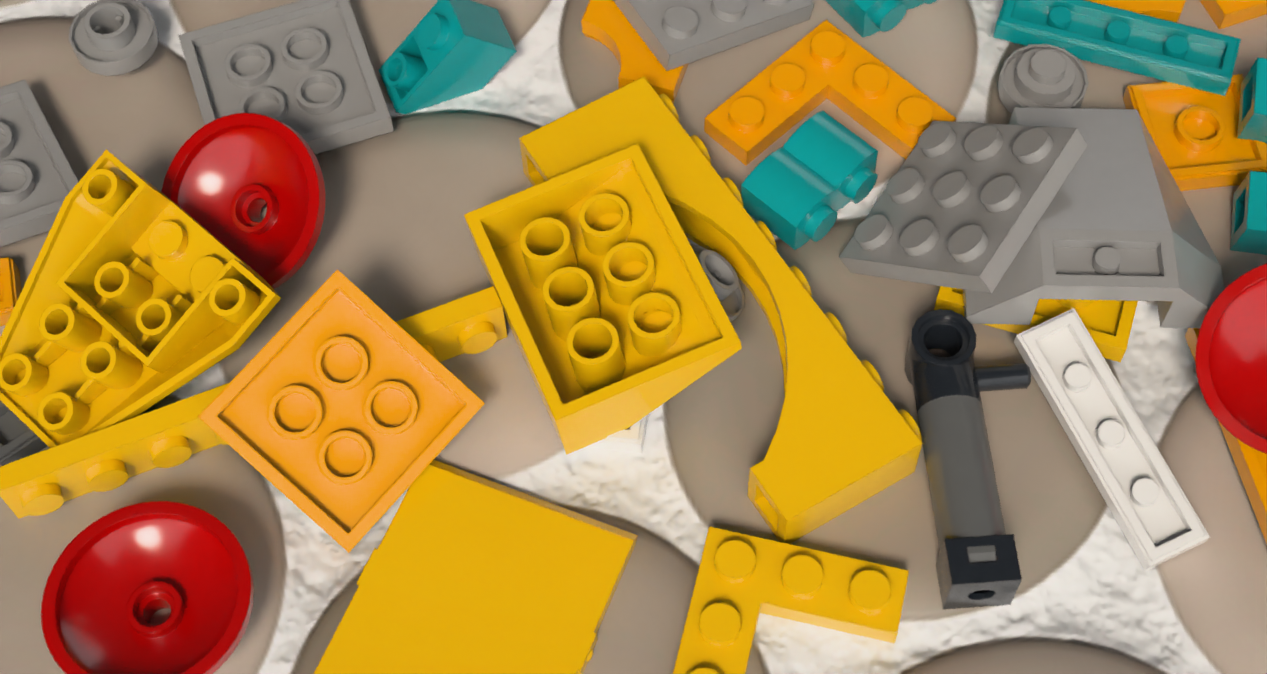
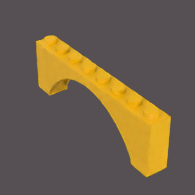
M642 77L519 138L523 171L533 186L638 143L686 237L699 246L723 256L732 265L738 278L753 294L766 315L777 342L783 369L784 403L776 432L764 460L749 469L747 496L779 542L793 543L915 472L922 447L921 432L915 420L906 410H897L884 393L883 382L877 370L869 361H860L847 344V337L839 320L831 312H822L811 297V289L804 274L796 266L788 267L778 254L775 239L769 228L762 221H753L743 207L741 194L734 182L728 177L722 179L711 165L710 156L704 143L697 135L689 136L679 123L678 113L674 104L666 94L658 95L647 79Z

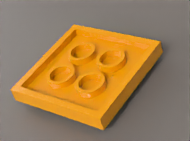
M337 269L202 411L198 418L347 552H350L485 403Z

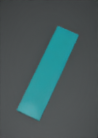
M1004 0L993 35L994 38L1025 46L1030 44L1053 45L1064 48L1080 60L1222 96L1226 95L1230 86L1241 41L1240 38L1086 0Z

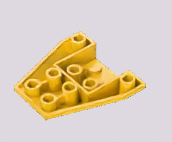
M106 149L65 197L0 336V401L50 448L138 416L238 350L279 302L281 297L263 277L187 212Z

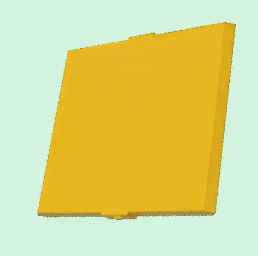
M433 460L410 485L378 549L374 548L368 562L363 567V571L357 581L358 588L314 674H583L587 663L593 657V650L598 640L597 632L635 548L638 535Z

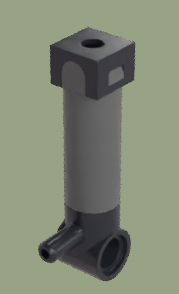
M938 309L925 313L914 324L905 357L904 371L908 381L913 385L940 549L936 570L942 607L945 610L1011 605L1022 577L1014 534L1006 535L980 392L1027 389L1031 383L1030 368L1026 363L975 366L973 355L976 348V333L972 324L963 315L952 310ZM942 349L951 356L946 358L938 357L931 354L928 350Z

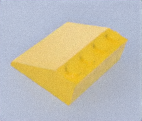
M638 143L464 214L477 254L491 285L494 286L500 299L504 315L566 455L605 439L611 434L628 429L742 349L739 337Z

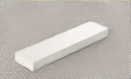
M1075 308L1017 334L1014 340L1015 346L1025 363L1029 366L1030 372L1144 570L1147 571L1205 543L1210 538L1209 534Z

